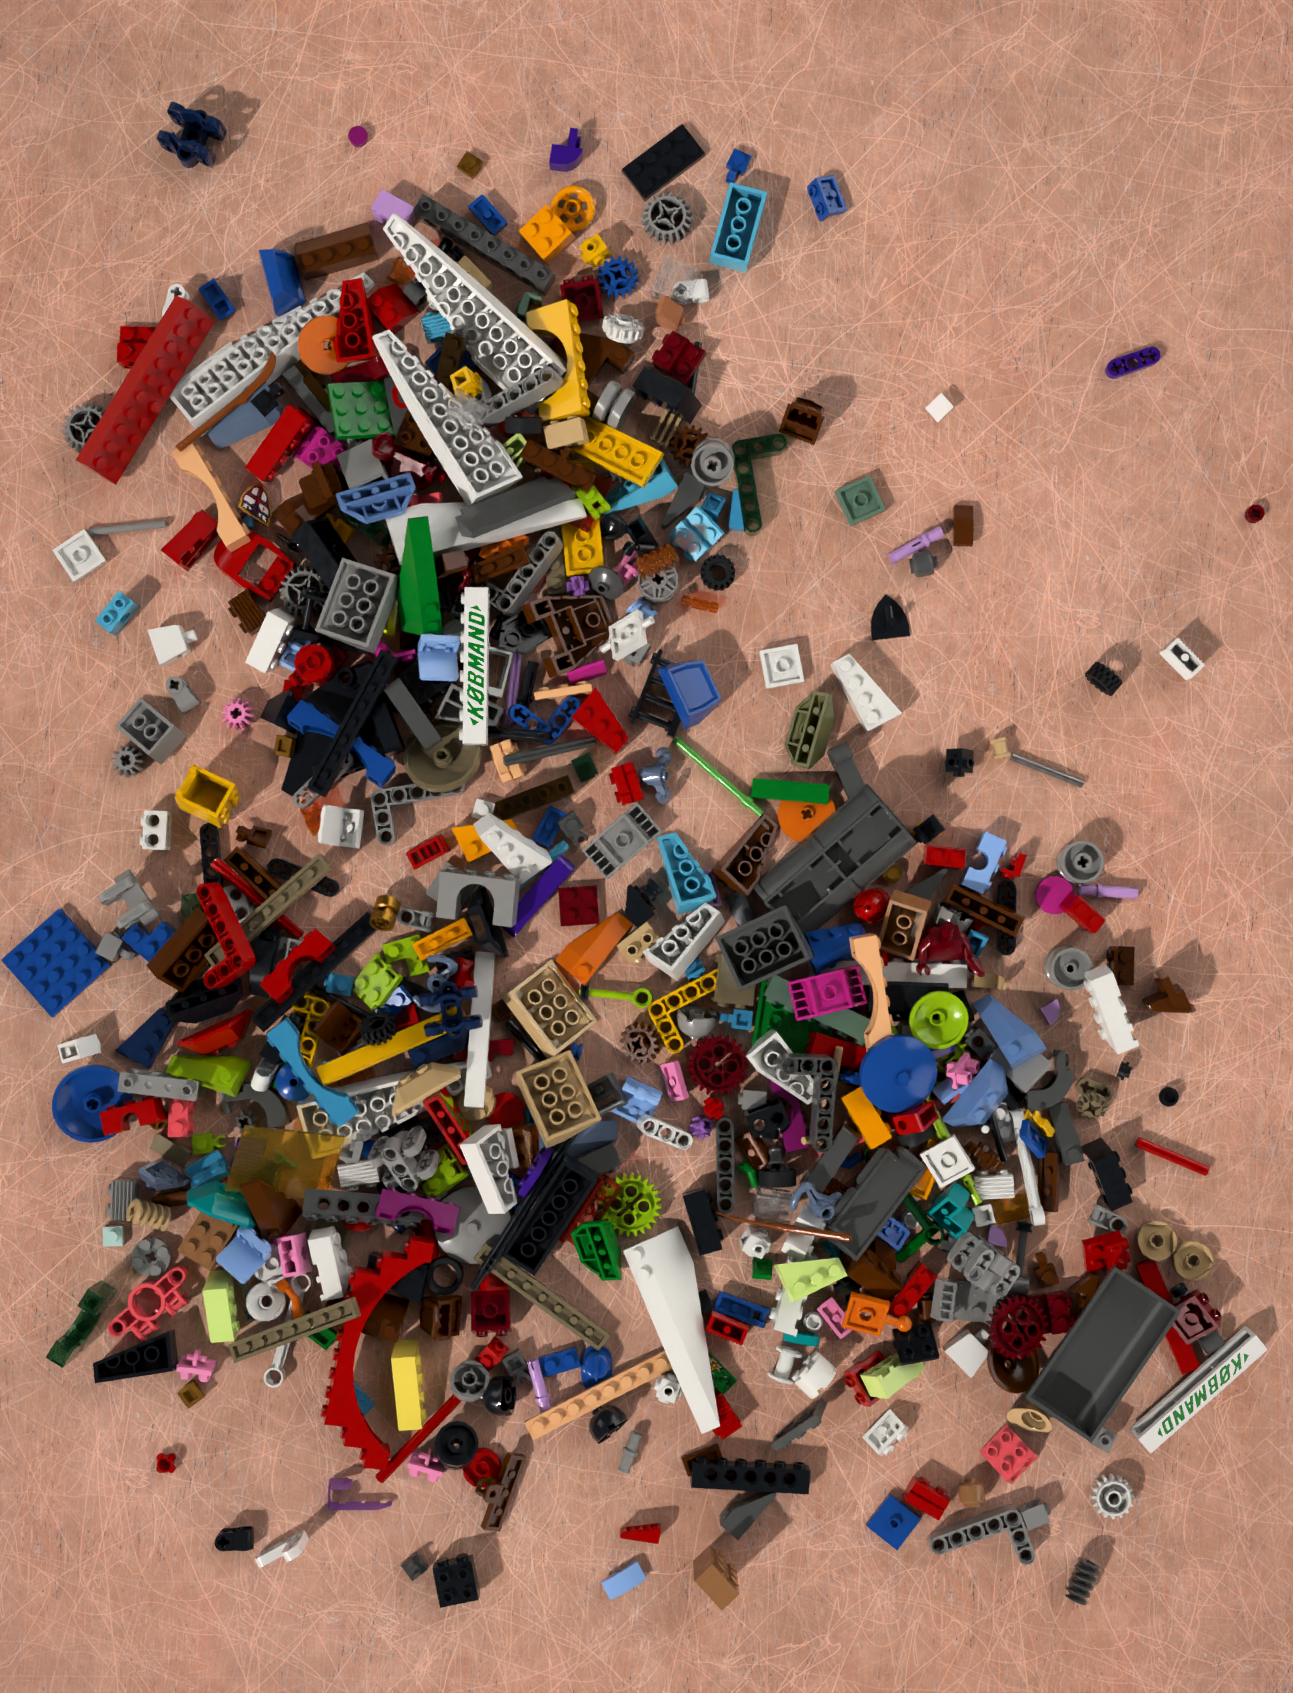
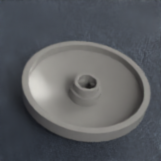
M465 1186L454 1190L441 1202H452L459 1207L453 1235L434 1232L439 1245L450 1257L463 1263L479 1264L474 1260L475 1255L485 1242L492 1247L494 1246L512 1216L510 1210L505 1214H488L477 1186Z

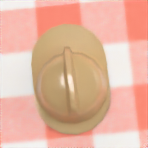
M1032 1402L1025 1408H1013L1007 1413L1008 1421L1014 1427L1021 1430L1047 1433L1053 1428L1050 1421L1051 1415Z

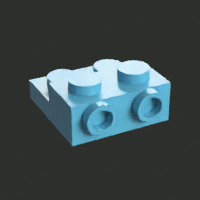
M699 505L669 533L672 537L670 539L672 544L676 547L680 546L685 551L683 553L689 561L693 560L694 562L700 560L725 534Z

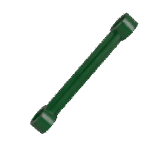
M869 1147L864 1152V1159L866 1162L870 1160V1158H868L867 1155L868 1151L870 1150ZM909 1192L902 1202L925 1231V1241L930 1245H939L945 1236L944 1229L940 1225L932 1223ZM930 1228H937L941 1233V1239L928 1238V1230Z

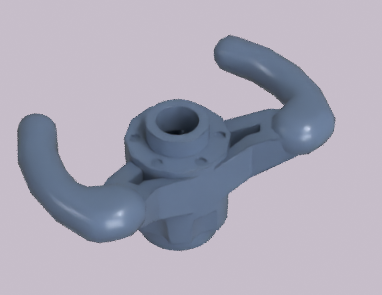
M660 747L656 751V755L659 757L663 755V757L654 766L641 768L639 777L642 784L646 786L653 785L658 792L655 794V797L659 803L667 804L671 800V793L666 787V781H668L669 777L666 767L671 761V752L666 747Z
M429 955L427 957L428 962H442L448 965L446 970L436 974L433 973L427 980L428 989L439 993L441 985L448 981L450 976L458 972L459 966L453 959L447 956ZM434 980H438L440 982V985L438 987L435 986V982H433ZM416 995L413 997V1001L420 1007L419 996ZM440 1003L438 1005L420 1007L429 1012H441Z
M803 1182L791 1198L790 1209L792 1211L797 1209L799 1198L806 1192L810 1199L808 1203L810 1209L818 1218L826 1221L833 1217V1208L842 1197V1194L835 1192L830 1196L824 1195L823 1193L816 1192L811 1182Z

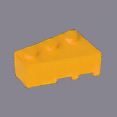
M502 820L513 830L519 831L514 820ZM474 825L451 828L468 863H472L492 853L478 836Z
M861 1086L855 1087L837 1098L844 1105L849 1118L853 1120L869 1149L872 1150L892 1138L890 1134L892 1129L887 1122L883 1123L880 1118L882 1115L880 1109L875 1105L873 1106L867 1099Z

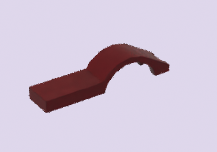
M408 351L412 356H414L413 351ZM379 356L367 364L330 375L333 383L377 381L379 378L390 373L382 357Z

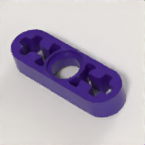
M1148 347L1116 358L1107 364L1105 373L1109 378L1116 379L1151 367L1159 361L1160 351L1155 347ZM1149 353L1155 356L1152 360L1148 358L1142 362V358H1145ZM1128 359H1136L1138 362L1137 367H1130ZM1123 364V367L1117 373L1110 370L1113 365L1114 367H1119Z

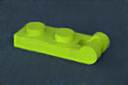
M569 485L595 521L601 518L600 515L604 512L608 513L612 510L594 485H592L588 494ZM599 503L600 506L597 509H595L593 505Z

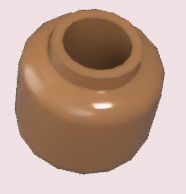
M976 1478L964 1479L965 1483L960 1484L958 1487L961 1504L966 1505V1508L982 1507L981 1503L985 1502L983 1483L976 1482Z

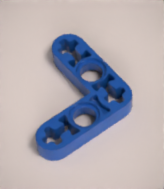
M573 696L565 697L546 723L525 706L517 703L509 707L508 714L513 721L525 730L550 732L552 729L549 727L550 724L557 728V732L553 730L550 733L552 738L546 739L543 742L550 745L557 740L572 720L571 717L580 707V702ZM574 700V709L569 708L567 711L570 714L569 716L560 711L561 709L566 710L568 708L567 701L572 702ZM515 708H521L520 712L524 716H526L527 713H529V716H527L525 719L521 718L520 716L514 717L515 712L513 710ZM557 715L564 717V722L560 726H557L554 722V718ZM530 719L537 720L538 725L535 729L528 728V721Z

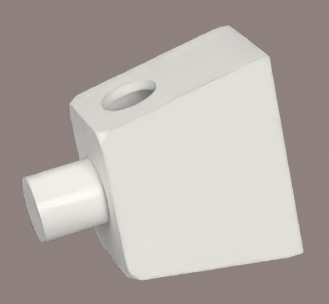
M180 625L147 630L159 665L163 667L190 654L191 649L188 643L198 640L194 629L184 632L183 627Z
M983 1328L975 1336L966 1329L943 1345L942 1348L972 1378L987 1357L988 1350L983 1344L990 1335Z

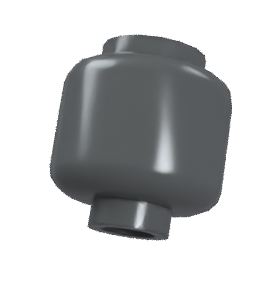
M931 551L914 553L912 558L909 559L911 574H915L916 577L933 575L935 568L938 567L937 556H933Z

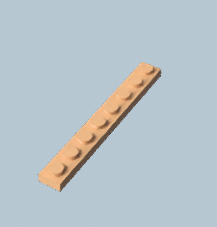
M662 1350L525 1420L524 1423L532 1440H535L673 1368L665 1350Z

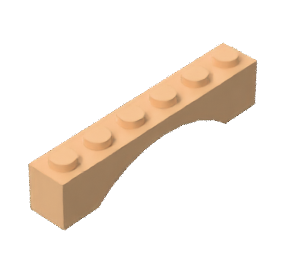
M192 442L181 452L178 449L173 450L171 453L183 472L204 482L212 491L218 508L217 532L229 551L233 552L250 542L248 527L245 523L241 524L239 521L241 515L235 507H231L230 502L232 500L226 491L222 492L220 487L223 485L217 476L214 477L211 473L214 469L208 460L204 461L202 456L205 454L199 444L195 446Z
M873 933L849 937L852 957L865 970L873 990L872 1016L864 1032L866 1051L879 1040L894 1035L891 1032V1026H893L892 1016L888 1012L890 1000L885 993L887 981L882 973L884 961L879 954L881 942L879 937Z

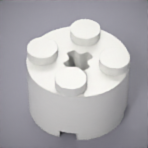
M817 1351L812 1356L807 1355L801 1362L803 1365L801 1369L796 1370L791 1376L793 1383L811 1399L819 1395L818 1390L821 1388L825 1389L830 1384L837 1370Z

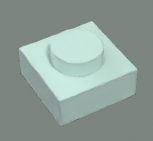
M124 1225L103 1227V1247L125 1245Z

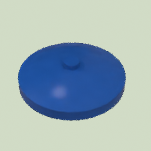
M904 1034L887 1036L872 1045L863 1057L859 1070L860 1086L867 1099L879 1109L895 1113L905 1112L920 1105L930 1095L937 1078V1064L931 1050L919 1039Z
M85 1065L72 1070L61 1079L53 1094L52 1112L57 1125L66 1135L75 1140L89 1143L104 1141L116 1135L104 1136L99 1112L106 1111V1107L112 1105L122 1107L124 1102L133 1100L132 1093L117 1091L120 1073L103 1065Z

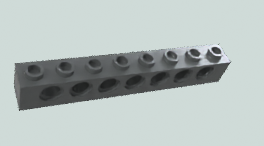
M422 194L414 207L413 212L416 219L546 296L554 283L555 274L552 270L426 195Z

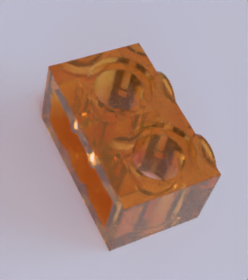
M517 1122L510 1128L513 1131L519 1167L530 1168L532 1163L536 1164L533 1160L539 1152L538 1128L536 1124Z

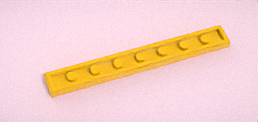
M454 1007L447 1012L449 1014H456L457 1008ZM442 1013L397 1032L395 1036H392L391 1040L387 1039L385 1044L384 1042H381V1045L378 1046L377 1043L374 1046L369 1044L316 1067L323 1086H327L446 1034L444 1031L440 1035L425 1036L424 1025L429 1022L443 1020Z

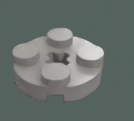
M159 1237L143 1239L132 1251V1267L146 1277L160 1275L169 1268L172 1261V1252H170L169 1245ZM154 1252V1257L157 1259L150 1262L147 1254Z

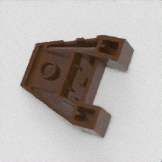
M579 334L580 342L583 346L582 359L586 367L584 374L588 387L606 362L624 374L634 360V351L622 343L594 335ZM555 337L549 347L567 363L565 347L561 340ZM587 389V396L591 404L589 408L590 415L588 416L592 417L599 397Z
M603 595L545 596L521 606L528 624L545 618L552 633L559 654L543 660L549 678L575 669L595 649L609 639V626L614 624Z

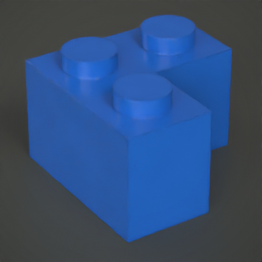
M162 921L151 933L140 923H134L121 939L150 962L177 929L169 922Z

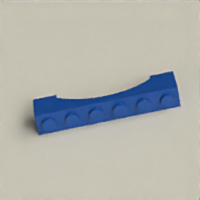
M302 699L287 716L288 724L302 734L305 732H315L334 738L341 725L340 723L336 724L333 722L332 718L325 712L320 713L316 710V706L308 701L306 703ZM358 736L351 750L366 768V779L382 789L396 772L395 762L388 756L383 757L374 746L366 745L363 743V739Z

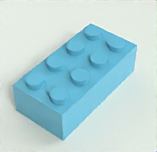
M730 182L710 254V264L746 273L765 206L767 192Z

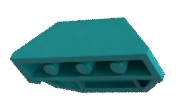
M213 1181L188 1190V1206L195 1207L198 1211L210 1217L246 1228H259L240 1188L233 1187L225 1182Z

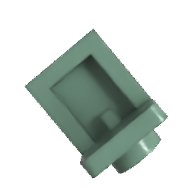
M533 291L529 293L524 292L522 300H518L515 312L523 321L527 319L526 312H529L531 304L542 307L543 298L540 297V294Z

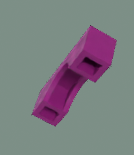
M769 1079L772 1094L787 1100L792 1110L790 1124L781 1131L785 1151L791 1152L808 1148L809 1144L803 1145L801 1142L802 1137L810 1136L809 1130L805 1131L804 1123L807 1122L805 1111H801L799 1105L803 1103L802 1100Z
M382 1188L376 1217L396 1221L401 1214L407 1211H419L431 1220L433 1231L453 1235L459 1207L452 1202L441 1203L431 1197L424 1199L414 1193L408 1192L404 1194L399 1193L394 1188Z

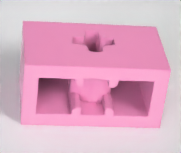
M306 1232L277 1238L283 1278L312 1272Z

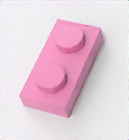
M679 1061L661 1064L660 1067L670 1102L689 1098Z
M831 1295L816 1307L840 1340L852 1331V1329L842 1327L845 1313Z

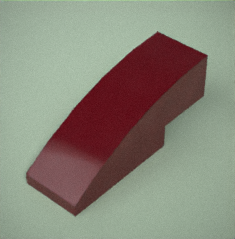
M515 1039L489 1040L488 1061H494V1054L513 1055ZM468 1048L456 1053L454 1059L467 1060Z

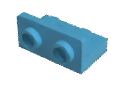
M215 1150L185 1167V1172L191 1180V1189L213 1181H220L230 1175L228 1161L219 1150Z

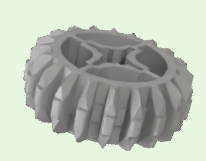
M662 191L661 197L655 194L654 200L648 199V205L643 206L645 212L641 213V217L643 218L642 225L645 226L644 232H649V238L655 236L656 243L662 239L663 245L666 243V240H669V243L672 245L673 239L679 242L680 236L686 237V231H690L691 226L689 224H692L693 219L690 218L692 211L689 210L690 205L685 204V198L679 200L678 193L672 197L671 191L668 193V196H665V193ZM656 209H659L660 215L656 217V220L652 221V214ZM682 215V222L676 228L674 221L678 219V216ZM660 228H666L669 231L661 230Z
M83 403L82 408L76 405V411L69 410L71 416H65L68 422L62 423V426L66 428L62 433L67 435L64 438L65 441L70 442L69 447L75 448L77 453L81 452L96 427L95 416L101 419L106 411L100 405L96 407L94 403H90L88 407L86 403ZM75 430L82 433V442L77 440Z
M308 565L304 567V571L298 566L297 573L291 569L292 576L290 577L286 574L287 582L281 581L285 588H280L279 591L285 594L281 595L280 599L286 600L283 606H289L288 611L290 613L295 610V616H299L301 613L302 617H304V604L306 605L307 598L300 597V590L313 587L314 579L319 582L320 592L329 594L328 587L318 577L315 568L313 567L310 571ZM308 577L302 584H295L299 579ZM291 590L298 593L297 605L292 600ZM314 602L313 611L321 614L319 608L324 607V602Z

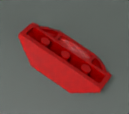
M247 1009L177 1041V1043L200 1054H210L211 1057L221 1053V1049L224 1047L232 1048L240 1044L239 1041L244 1039L251 1022L250 1016L254 1012L252 1009Z

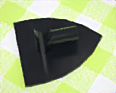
M885 594L878 602L872 615V640L910 636L908 620L903 609L894 599Z

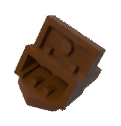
M799 397L794 398L792 403L787 405L778 432L814 445L825 418L822 416L824 407L811 400Z
M319 461L311 463L313 468L312 474L299 480V485L308 507L315 510L331 504L337 505L338 501L335 494L350 490L345 476L338 470L337 465L331 461L326 464H322Z
M1162 969L1155 972L1157 978L1154 981L1161 991L1142 999L1143 1004L1148 1010L1171 1013H1193L1196 1011L1195 1006L1189 1003L1184 990L1178 984L1172 985L1169 976Z
M462 1296L423 1297L420 1308L421 1330L431 1336L434 1341L448 1340L452 1336H458Z

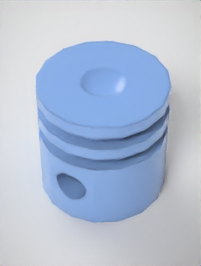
M643 596L626 610L627 614L637 609L642 611L644 620L649 616L655 618L658 615L657 611L649 603L646 604L647 601L644 600Z

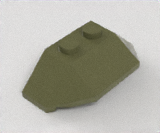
M812 691L807 698L795 707L785 742V747L793 766L811 769L825 755L835 720L831 694Z

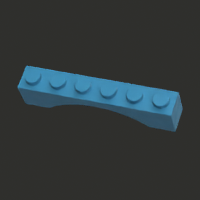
M288 1017L266 1033L269 1044L272 1047L276 1046L280 1051L279 1056L281 1059L292 1066V1073L296 1078L300 1077L303 1080L304 1088L309 1094L313 1093L317 1098L315 1100L317 1105L328 1112L327 1117L332 1124H337L341 1127L359 1113L360 1109L347 1093L338 1092L323 1086L322 1082L311 1073L301 1054L300 1032Z

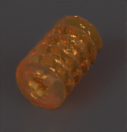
M666 543L663 545V548L658 547L656 551H650V555L644 554L643 559L641 557L636 558V565L641 578L646 581V574L653 578L652 571L659 575L660 567L667 571L666 564L673 568V561L679 565L680 559L673 547Z

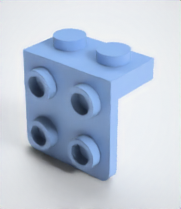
M421 634L417 645L419 677L421 680H458L457 650L460 645V636H453L451 634Z
M242 1226L237 1229V1236L217 1255L216 1262L241 1284H245L271 1257L272 1250L270 1249L271 1245L264 1239L260 1240L252 1228Z

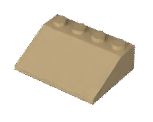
M552 960L501 997L547 1059L557 1055L598 1022Z
M570 1050L516 1071V1081L546 1148L561 1143L601 1121L600 1114Z

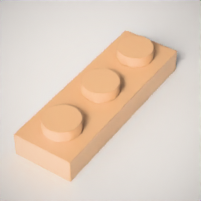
M587 681L577 682L576 686L568 687V684L558 685L557 689L549 690V687L539 688L538 692H534L535 701L540 702L565 698L567 696L590 694L593 690L591 684H587Z

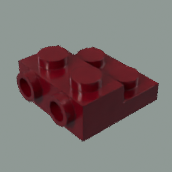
M593 275L583 276L582 281L575 282L574 278L563 280V284H560L562 300L567 299L576 305L578 309L577 322L604 318L598 278L594 279Z
M672 330L670 334L667 333L662 340L664 345L660 351L656 350L654 352L652 363L657 370L687 386L707 352L691 343L688 338Z
M510 1289L471 1292V1332L476 1334V1337H487L488 1333H496V1336H506L507 1332H512Z
M1198 1289L1181 1297V1300L1173 1305L1181 1313L1172 1326L1187 1345L1220 1328L1222 1321L1220 1311L1217 1308L1213 1309L1209 1304L1210 1301L1206 1293H1200Z
M1063 1290L1027 1295L1032 1298V1301L1038 1302V1306L1044 1309L1042 1313L1046 1314L1047 1317L1043 1321L1049 1323V1325L1044 1327L1045 1330L1049 1331L1047 1334L1067 1333L1068 1329L1075 1323L1073 1315H1069L1068 1307H1072L1071 1298Z

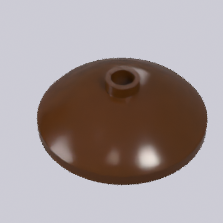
M1017 1337L1013 1340V1345L1016 1344ZM990 1345L987 1354V1365L994 1382L1001 1389L1009 1393L1026 1392L1039 1375L1037 1353L1030 1352V1358L1023 1355V1360L1017 1357L1013 1360L1010 1357L1002 1356Z

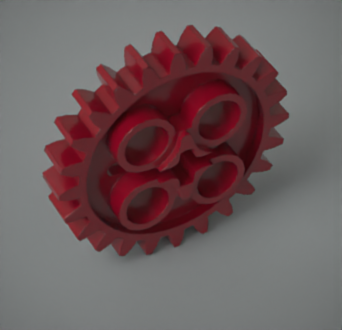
M712 1033L709 1040L704 1036L705 1042L703 1043L697 1040L698 1048L692 1046L695 1052L688 1053L692 1060H688L686 1063L692 1065V1067H689L687 1071L693 1072L689 1078L696 1079L693 1083L694 1086L700 1084L699 1091L706 1088L707 1095L713 1091L716 1097L718 1091H720L722 1096H724L725 1090H728L730 1094H732V1087L738 1090V1082L744 1084L741 1077H747L748 1075L743 1071L744 1069H749V1066L744 1065V1062L749 1060L743 1058V1055L747 1052L746 1050L740 1051L742 1044L735 1045L737 1039L734 1038L730 1042L729 1035L722 1039L721 1033H719L718 1038H715ZM716 1046H722L724 1048V1054L721 1056H716L714 1054V1048ZM728 1053L732 1054L721 1063V1069L715 1068L708 1076H704L707 1071L714 1067L715 1060L720 1062ZM703 1058L708 1059L710 1062L706 1069L699 1067V1061ZM729 1061L737 1063L734 1071L726 1069V1064ZM719 1073L722 1075V1081L717 1084L711 1081L713 1074Z
M1013 1294L1011 1299L1005 1297V1303L998 1301L1000 1307L993 1306L992 1308L995 1313L988 1314L992 1321H986L987 1324L991 1325V1328L986 1329V1332L991 1334L988 1337V1340L993 1341L991 1346L996 1349V1352L1006 1358L1010 1357L1015 1360L1017 1357L1023 1360V1355L1030 1358V1352L1036 1354L1035 1348H1042L1040 1341H1046L1043 1334L1049 1332L1044 1329L1045 1326L1049 1325V1323L1043 1321L1047 1317L1046 1314L1042 1313L1044 1309L1038 1306V1302L1032 1301V1298L1028 1296L1025 1298L1023 1295L1017 1297ZM1019 1310H1022L1021 1315L1017 1317ZM1007 1321V1326L1005 1329H1002L1004 1322ZM1032 1325V1330L1028 1333V1328ZM1017 1337V1342L1013 1345V1340Z

